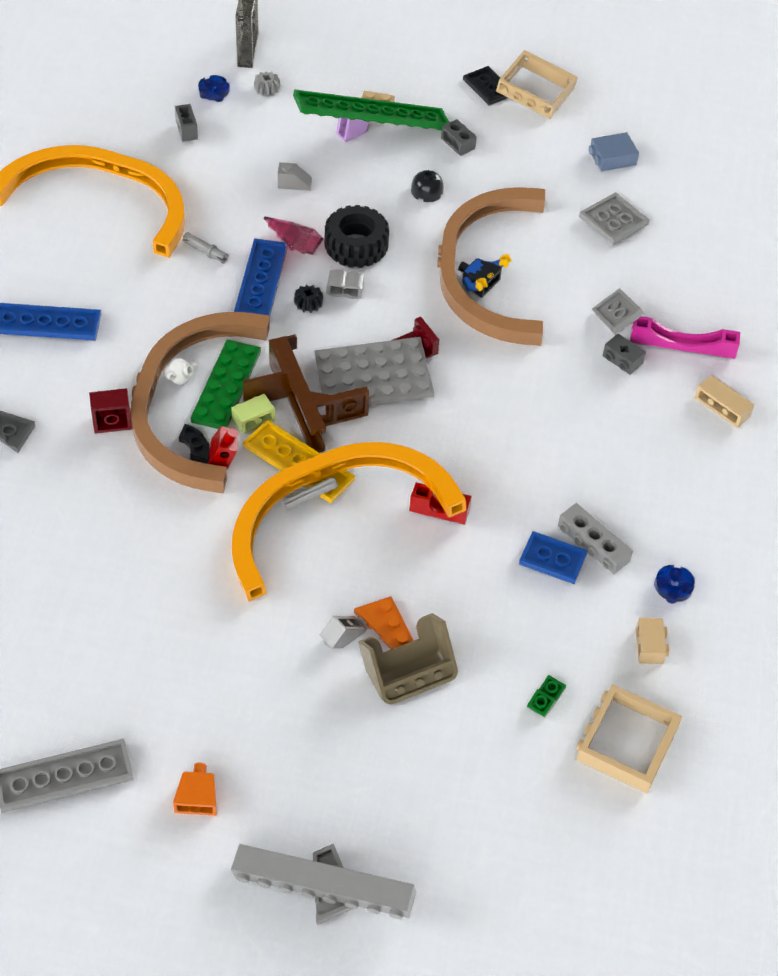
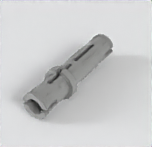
M189 232L184 234L183 242L202 251L207 257L220 261L222 264L227 262L228 258L226 257H229V255L219 250L216 245H210Z

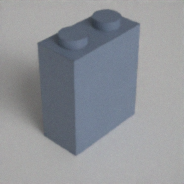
M627 132L592 138L591 145L589 146V153L593 156L595 164L598 165L601 171L637 165L639 151Z

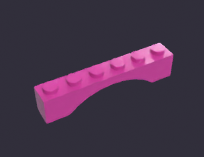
M640 316L638 320L632 323L630 341L637 344L735 359L740 345V332L721 329L706 334H688L666 328L653 318Z

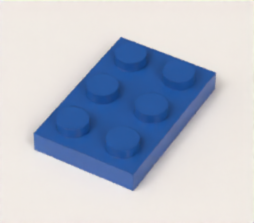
M532 531L519 560V565L575 585L588 550Z

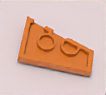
M391 596L354 608V614L357 617H361L366 622V625L373 629L390 649L414 641Z

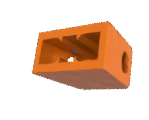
M195 763L193 772L182 773L173 800L174 813L217 815L214 774L206 773V764Z

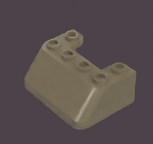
M431 613L418 620L416 629L419 639L386 652L382 651L380 642L373 637L358 641L366 672L380 698L385 703H398L451 682L456 678L458 668L446 621Z

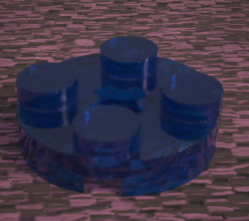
M211 75L210 78L205 79L204 77L199 81L198 91L202 99L221 102L229 94L230 84L222 76Z
M674 565L662 567L654 581V587L658 594L671 604L687 600L692 595L695 578L688 569L684 567L677 568ZM671 581H673L674 583L678 582V586L672 585Z

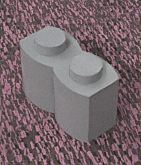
M336 269L330 270L327 294L336 297L345 296L351 299H360L364 284V274L358 272L347 273Z

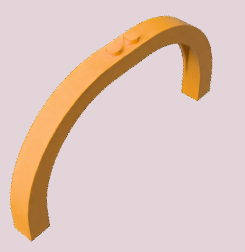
M64 145L45 148L24 155L0 171V206H3L16 188L28 179L40 173L58 168H95L138 181L153 189L163 199L168 209L166 220L153 239L154 253L170 258L182 238L185 216L181 193L168 175L145 161L97 147Z
M363 442L319 453L270 477L253 492L244 504L236 520L232 536V556L238 579L248 602L267 594L265 584L253 559L254 539L262 519L284 496L335 473L363 466H381L406 472L430 488L448 517L466 511V499L451 475L441 465L427 455L402 445L384 442Z

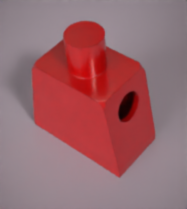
M221 426L211 438L208 464L224 466L228 470L237 452L239 432L235 428Z

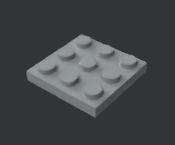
M616 192L584 209L579 214L583 221L612 245L649 225L650 222L649 218Z

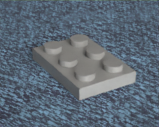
M620 288L592 308L594 314L615 335L644 314L642 309Z

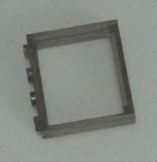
M238 0L235 15L237 67L253 68L259 36L258 0Z

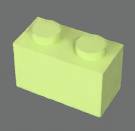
M265 394L231 407L232 420L242 434L260 427L266 420L270 422L275 421V408Z

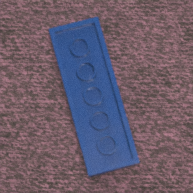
M254 238L234 312L271 315L288 243Z
M0 303V334L96 341L102 313L98 309Z

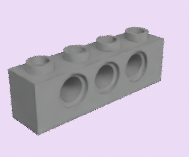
M575 503L560 515L558 523L560 530L568 534L577 545L588 550V554L597 559L605 569L615 574L630 562L633 550L579 504Z

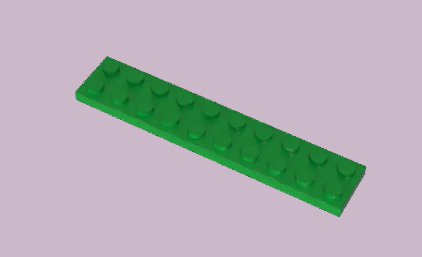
M295 89L293 92V97L300 113L306 115L317 114L319 116L341 117L350 120L358 119L365 122L374 121L381 124L391 123L397 126L407 125L424 129L432 128L439 131L442 130L443 125L449 123L443 109L437 107Z

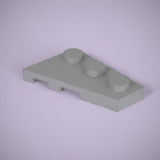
M334 843L313 852V861L344 868ZM315 896L317 925L353 910L345 906V903L336 901L335 904H332Z

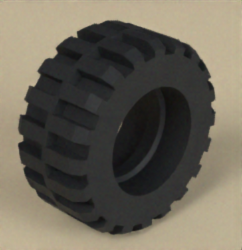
M349 205L345 208L341 207L336 212L334 211L326 220L324 235L326 252L335 262L338 261L343 266L348 265L350 268H354V266L358 268H363L366 265L367 267L372 266L373 263L379 262L388 251L389 224L381 213L378 214L377 210L370 209L368 206L360 207V205H355L351 207ZM357 234V235H363V236H366V237H364V238H351V237H348V236H349V235Z

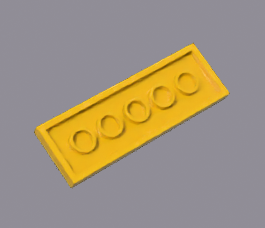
M266 420L243 441V447L280 471L319 454V452L269 420ZM344 470L304 487L309 488L334 477L338 487L319 495L331 504L355 481V475Z

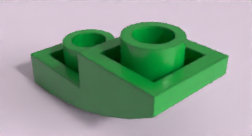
M548 675L541 687L532 696L527 704V708L545 718L566 689V685Z

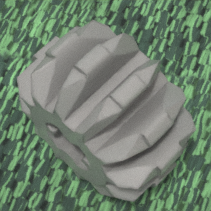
M260 72L259 75L255 76L254 87L258 94L261 93L262 96L274 95L279 91L280 80L277 74H273V72Z

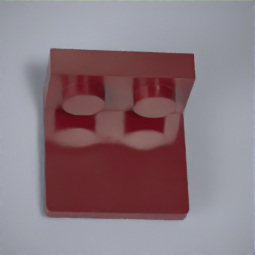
M421 316L415 318L412 332L393 339L421 337L426 359L437 355L439 351L440 339Z

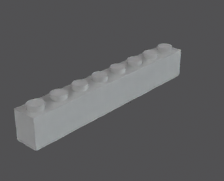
M239 844L231 867V871L236 879L243 883L253 881L264 888L274 886L285 893L295 891L307 898H314L316 896L332 904H335L336 901L345 903V906L352 909L362 907L373 914L387 913L395 919H402L403 917L409 919L416 895L414 884Z

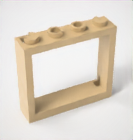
M524 50L499 79L496 92L551 119L574 90L578 77ZM524 67L565 89L556 101L551 104L515 86L510 81Z
M612 684L609 692L605 690L600 702H603L602 706H597L593 713V723H588L584 731L585 739H580L576 750L579 752L576 760L648 793L679 727L682 716ZM612 700L668 726L646 775L589 748Z

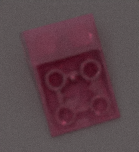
M266 216L263 218L268 223L267 226L277 233L276 236L286 243L285 246L291 251L297 250L302 254L313 255L324 239L314 228Z

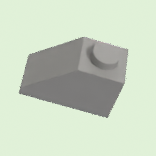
M279 162V189L311 191L312 177L295 163Z
M332 616L319 635L324 639L325 645L329 648H344L365 633L367 628L355 616Z

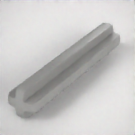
M331 477L283 500L284 506L289 510L338 487L337 481L334 477Z

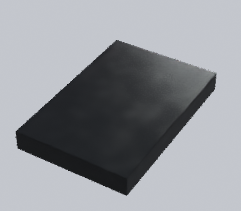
M489 66L463 75V80L488 105L508 98L496 92L500 77Z

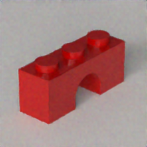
M415 482L410 498L409 511L465 525L470 511L472 496L463 494L466 499V511L448 517L430 488L425 484Z

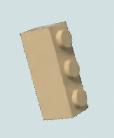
M712 375L698 386L695 394V399L737 428L751 417L755 406Z

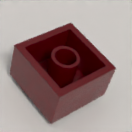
M127 388L89 392L95 434L132 430Z

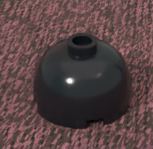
M423 170L414 176L411 184V193L415 199L418 200L420 198L423 199V202H434L439 200L443 194V180L438 173Z

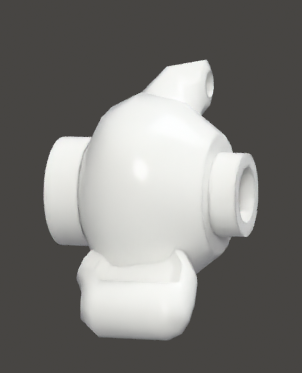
M175 358L165 368L166 378L178 385H184L190 379L193 370L197 368V364L195 362L187 363L183 359Z

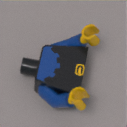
M504 254L499 260L493 262L477 258L469 265L462 261L458 267V270L463 273L462 283L468 292H474L483 298L500 281L502 267H508L509 262L512 260L509 254Z

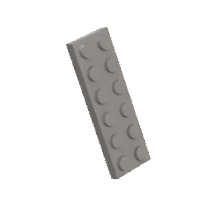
M120 739L0 769L1 813L134 780L125 740Z

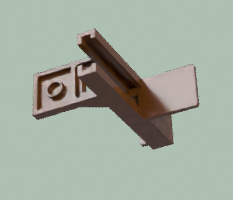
M296 334L270 339L269 365L273 374L244 380L243 401H248L262 394H265L269 401L287 397L306 444L317 452L325 451V443L319 431L324 434L326 432L325 426L368 416L369 390L366 386L333 395L310 391L293 353V350L297 349ZM326 406V414L320 415L317 407Z

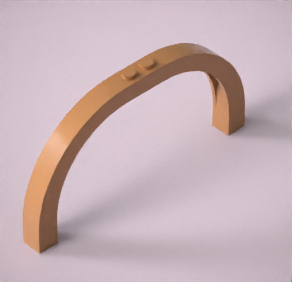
M515 187L497 189L480 194L462 204L452 214L444 229L442 245H439L438 255L441 257H438L437 267L440 268V285L443 296L449 307L463 322L489 337L510 343L541 346L543 321L506 317L487 310L473 301L462 289L456 277L455 252L457 241L469 225L490 214L504 211L543 213L545 189Z
M222 312L201 316L175 327L165 334L151 349L141 372L137 374V384L132 388L131 420L134 438L140 452L150 465L162 475L181 485L194 489L224 493L227 482V467L195 462L183 458L166 448L155 437L148 424L149 407L162 371L178 353L193 344L217 337H245L266 341L270 330L269 315L247 312Z

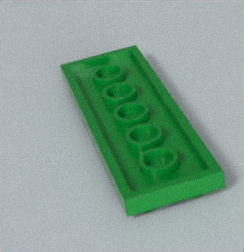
M226 340L191 415V423L219 429L221 426L228 428L232 419L231 407L239 403L243 394V381L250 378L260 356L261 347Z

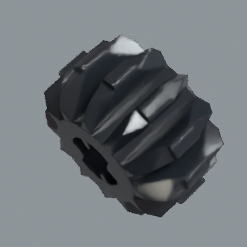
M306 284L305 287L300 286L299 289L295 290L294 303L297 309H302L303 313L306 311L311 313L312 310L318 311L323 304V292H321L320 287L315 288L314 284L312 286Z

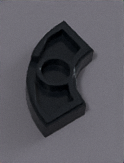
M184 424L179 435V442L185 444L190 449V460L208 464L209 442L200 430L191 425Z

